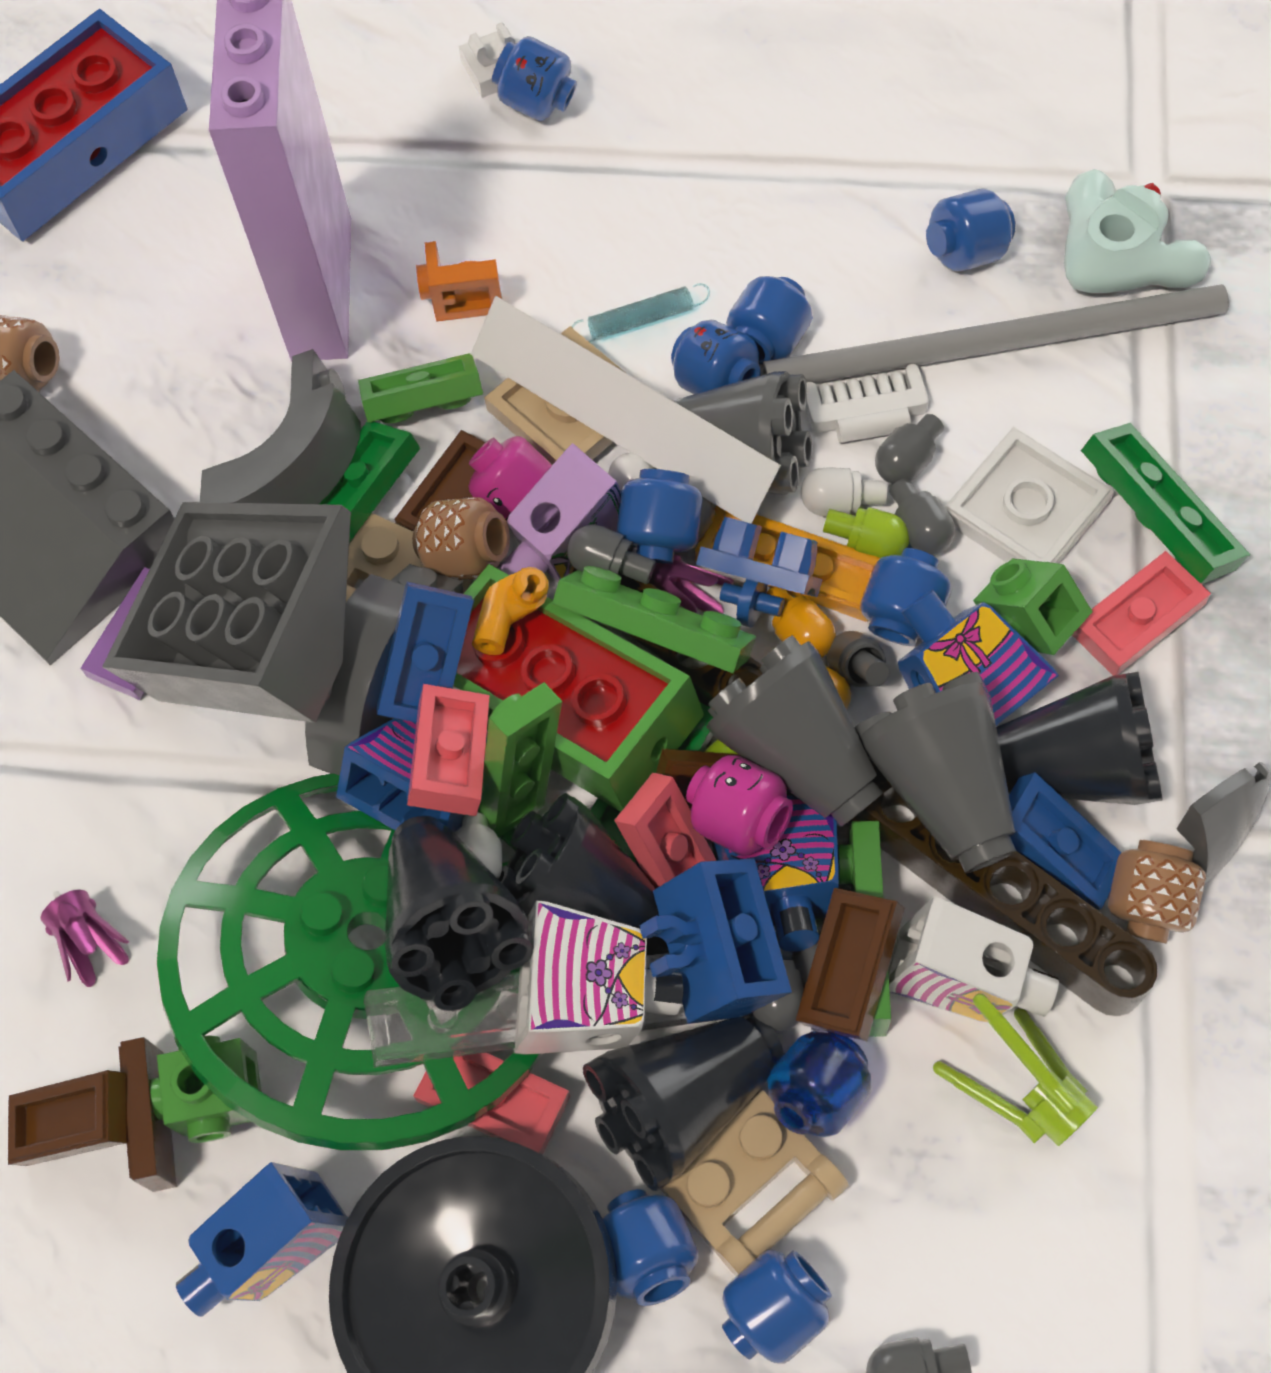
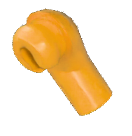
M525 567L489 587L484 597L472 641V646L476 650L488 655L502 654L511 624L537 610L545 602L549 582L547 576L541 570L535 567Z

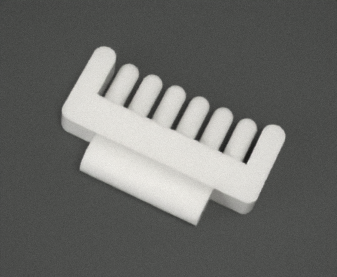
M909 364L906 367L905 381L900 371H893L891 380L894 392H892L887 374L880 373L877 375L876 380L880 394L877 393L873 377L865 376L862 379V384L866 397H863L858 379L851 378L848 381V388L852 399L848 397L844 382L836 381L833 388L837 402L834 401L830 385L823 383L819 386L823 404H821L816 384L807 382L806 411L812 431L819 433L836 430L839 443L889 435L896 428L911 423L910 416L924 414L928 408L929 399L919 367L916 364Z

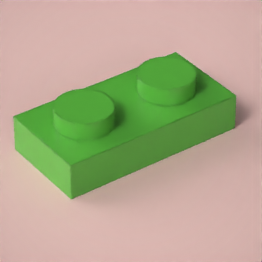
M470 353L358 380L367 423L380 420L383 423H397L410 418L414 411L434 406L440 409H454L469 403L471 397L483 395L479 373L474 358Z

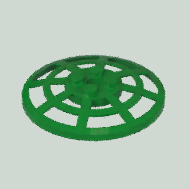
M333 773L313 776L277 788L243 806L215 828L188 859L171 889L159 929L157 971L163 1011L177 1047L196 1076L226 1106L260 1128L298 1143L341 1151L389 1150L428 1142L465 1127L499 1105L528 1077L543 1053L516 1054L513 1052L486 1079L468 1089L450 1053L451 1049L461 1044L482 1024L497 1003L502 990L518 997L520 967L512 970L498 984L475 995V998L468 1006L459 1012L448 1024L438 1029L424 1000L402 990L390 974L386 963L385 942L378 948L367 950L355 946L348 938L349 934L361 925H375L385 932L389 849L395 830L361 811L331 814L316 819L302 799L316 794L337 791L340 775ZM273 810L277 811L290 831L279 836L258 853L243 871L236 885L197 881L206 863L225 842L254 820ZM516 828L511 829L500 837L514 851L517 848L510 843V840ZM353 829H384L391 831L380 858L361 857L344 861L327 835ZM300 846L317 871L315 875L303 884L294 897L257 889L259 883L273 866ZM509 861L503 862L502 867L508 865ZM185 907L224 912L221 923L220 954L224 978L228 987L192 1010H189L182 992L177 958L180 923ZM245 915L284 923L285 955L248 975L241 947ZM296 983L299 989L312 1002L325 1009L315 1040L303 1036L284 1024L266 1007L262 1000ZM242 1013L249 1025L269 1044L291 1058L306 1064L294 1105L291 1106L275 1100L239 1078L213 1052L203 1036ZM398 1014L412 1041L402 1046L380 1050H351L343 1048L353 1018L378 1019ZM423 1064L441 1101V1104L420 1112L383 1119H343L322 1115L335 1072L347 1075H382L409 1070Z

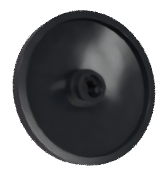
M484 1136L457 1137L426 1145L409 1153L385 1170L367 1188L349 1215L338 1239L329 1281V1313L332 1332L339 1356L347 1373H593L610 1336L617 1300V1274L611 1240L595 1203L585 1189L568 1171L542 1153L518 1143ZM486 1276L488 1285L484 1289L485 1299L481 1302L477 1297L476 1287L479 1280Z

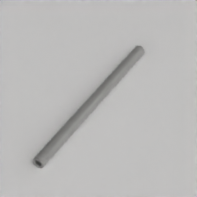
M1220 284L764 361L763 374L787 371L790 375L803 374L806 383H818L906 368L909 364H916L918 366L1224 314L1228 311L1229 298L1226 287Z

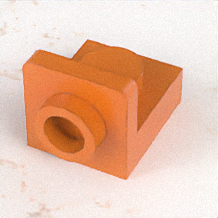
M436 241L424 242L426 264L416 265L417 282L421 300H432L436 322L486 316L495 296L503 299L496 259L464 261L459 264L441 266Z

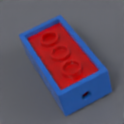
M100 8L0 84V224L22 242L188 110L172 64Z

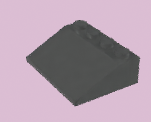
M13 370L0 381V618L49 665H52L123 602L143 568H151L174 521V517L168 507Z
M182 502L102 667L161 702L316 723L322 708L331 696L332 685L343 663L351 512L342 505Z

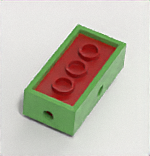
M488 564L464 593L465 595L472 596L474 602L452 689L490 695L487 721L488 731L489 717L503 700L514 694L523 696L545 682L562 700L551 770L621 812L650 775L656 773L662 749L677 750L704 716L690 676L580 614L552 604L553 599L549 597L546 598L545 602L537 610L511 624L502 654L488 655L476 650L472 646V641L485 594L490 586L509 576Z

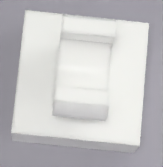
M503 22L496 24L497 31L480 38L477 32L472 33L467 43L458 46L461 63L482 98L497 92L498 85L492 83L495 65L506 44L509 41L516 44L511 32Z

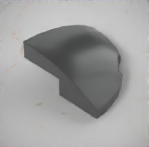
M1258 762L1254 766L1257 769L1254 777L1244 768L1199 798L1189 807L1176 828L1195 849L1192 862L1201 866L1205 871V885L1233 858L1244 843L1260 814L1271 783V771L1262 762Z

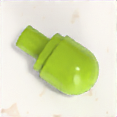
M859 507L856 516L833 509L828 511L823 532L848 539L847 546L854 548L855 551L882 558L890 555L901 556L903 550L909 546V534L906 524L895 514L868 507V509Z

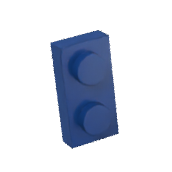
M406 581L377 703V715L417 723L419 699L423 684L453 688L474 602L472 596Z
M1034 772L1019 778L1009 794L1015 834L1010 838L1016 851L1092 907L1101 910L1110 894L1117 859L1122 852L1037 773Z

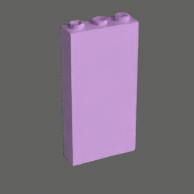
M217 0L209 133L291 362L292 356L314 349L320 360L348 359L351 215L292 0Z

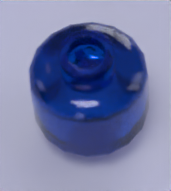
M811 1031L798 1037L773 1067L767 1079L769 1096L774 1103V1112L778 1120L787 1129L796 1134H810L818 1137H830L840 1133L866 1101L872 1090L871 1073L864 1051L851 1038L831 1032Z

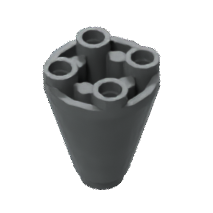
M775 371L672 400L780 464L781 466L767 493L787 495L788 493L796 492L799 480V467H809L812 459L811 433L801 429V411H804L807 402V384L803 374L790 375L787 371Z
M791 635L761 660L763 665L759 670L762 672V675L747 687L738 678L708 703L711 707L708 712L713 718L706 727L716 739L741 757L776 773L785 782L787 791L824 818L831 814L842 827L883 794V791L873 781L877 773L819 651L811 642L808 641L801 645Z
M971 672L952 680L943 686V691L935 693L931 683L913 687L893 699L897 709L896 712L891 713L888 711L874 715L855 726L871 761L951 860L959 859L965 874L995 864L1016 852L1010 838L1015 834V827L991 696L979 672Z

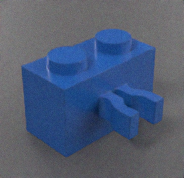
M755 859L699 862L653 890L659 916H655L639 925L642 938H662L667 943L670 955H665L650 963L651 973L653 977L668 976L672 973L682 974V1004L688 1024L743 1017L792 993Z

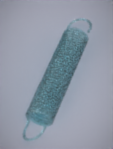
M697 283L692 286L693 288L704 286L708 291L706 299L697 304L693 303L689 289L686 286H681L680 288H675V290L659 293V295L656 294V296L640 299V301L624 306L621 305V307L610 309V311H602V313L591 315V317L588 316L587 322L592 340H589V342L592 343L595 339L601 340V338L604 339V337L612 336V334L623 333V331L631 330V328L634 329L645 324L647 325V323L650 324V322L652 323L664 318L666 319V317L669 318V316L693 310L694 307L708 300L710 288L704 283ZM584 319L577 320L571 327L574 328L576 324L584 322Z

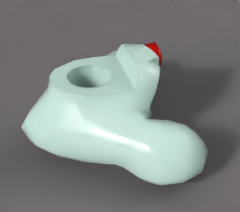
M1097 169L1078 174L1072 181L1065 196L1070 224L1065 244L1064 266L1066 277L1073 289L1087 293H1110L1150 285H1161L1168 288H1188L1204 279L1211 266V256L1206 246L1196 240H1175L1169 244L1161 241L1162 232L1168 222V209L1160 200V189L1153 182L1140 186L1128 185L1116 190L1113 181Z

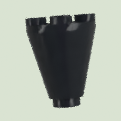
M1139 672L1108 677L996 727L1008 794H1010L1019 778L1035 772L1063 799L1130 805L1163 801L1156 762H1154L1152 750L1154 745Z
M563 793L554 801L543 816L535 811L529 812L514 830L510 843L517 849L508 865L502 867L499 881L515 897L526 918L536 900L550 902L639 929V925L655 916H659L653 890L656 888L588 807L574 796ZM660 937L647 938L646 962L650 964L665 956L668 952L667 943Z
M416 816L404 821L397 827L389 849L385 950L389 972L402 990L421 999L433 1000L435 1006L440 1010H460L468 1006L475 998V995L498 984L512 970L523 966L529 961L533 953V946L528 933V920L510 891L449 827L442 824L441 821L431 816Z
M754 1015L747 1019L742 1017L731 1018L607 1051L584 1064L582 1068L584 1078L590 1090L598 1099L603 1111L601 1115L595 1118L597 1131L606 1147L613 1154L617 1155L625 1150L627 1155L633 1160L636 1170L645 1185L652 1191H658L679 1178L771 1079L774 1074L775 1065H780L784 1060V1057L782 1058L784 1051L774 1029L759 1021Z

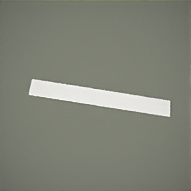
M495 296L470 355L630 453L640 456L653 467L689 475V484L696 487L702 497L738 519L752 524L781 466L780 464L510 303Z

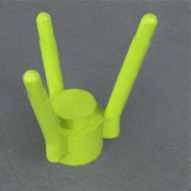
M975 995L973 998L974 1005L1039 1082L1022 1099L1031 1111L1028 1114L944 1062H935L933 1064V1071L959 1090L1017 1125L1033 1143H1036L1046 1134L1057 1146H1060L1098 1107L1085 1095L1088 1090L1069 1072L1026 1010L1019 1007L1014 1010V1017L1044 1063L985 995Z

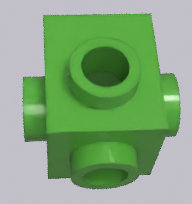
M1014 558L994 571L990 578V583L973 600L975 605L982 602L990 605L1038 653L1055 655L1093 612L1064 564Z
M203 1036L213 1052L239 1078L261 1091L257 1052L241 1038L221 1042L218 1036ZM180 1050L157 1055L159 1077L152 1078L150 1096L154 1113L158 1120L163 1119L165 1126L182 1136L188 1135L189 1142L203 1143L230 1136V1126L251 1122L226 1106L196 1076Z

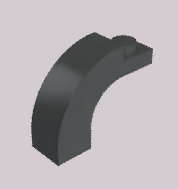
M314 349L292 356L290 404L279 427L265 442L249 453L202 470L199 502L319 505L336 486L347 470L358 446L361 421L345 400L344 386L338 373L332 368L327 370Z
M409 564L391 580L371 574L353 592L346 602L343 663L332 685L331 696L322 708L316 723L305 721L309 766L330 774L340 775L344 748L350 742L394 719L377 715L376 708L406 581L463 594L462 581L437 574L426 567Z

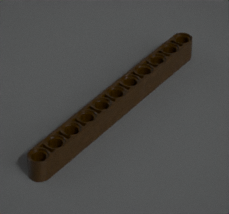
M572 566L569 574L577 571V569ZM626 576L621 578V585L642 593L646 588L659 590L650 582L646 585ZM585 617L689 675L699 702L709 706L708 703L738 678L748 687L762 675V672L759 670L762 664L751 656L734 673L710 664L698 669L687 668L680 662L689 658V656ZM872 762L877 773L873 781L883 791V794L847 822V824L851 826L852 821H879L880 848L955 905L1030 937L1033 941L1030 961L1047 974L1058 977L1059 983L1095 1010L1105 1015L1121 1016L1130 1013L1142 1002L1157 978V963L1154 955L1142 942L1017 851L995 864L965 874L961 863H950L937 853L936 848L939 844ZM891 805H901L912 812L914 819L905 823L895 822L883 813V809ZM999 883L1009 884L1015 887L1021 894L1023 902L1014 905L1005 904L993 895L990 887ZM1052 924H1062L1070 928L1077 937L1078 945L1068 947L1054 942L1049 936L1046 927ZM1114 965L1126 969L1133 978L1134 988L1126 990L1113 986L1106 978L1104 967Z

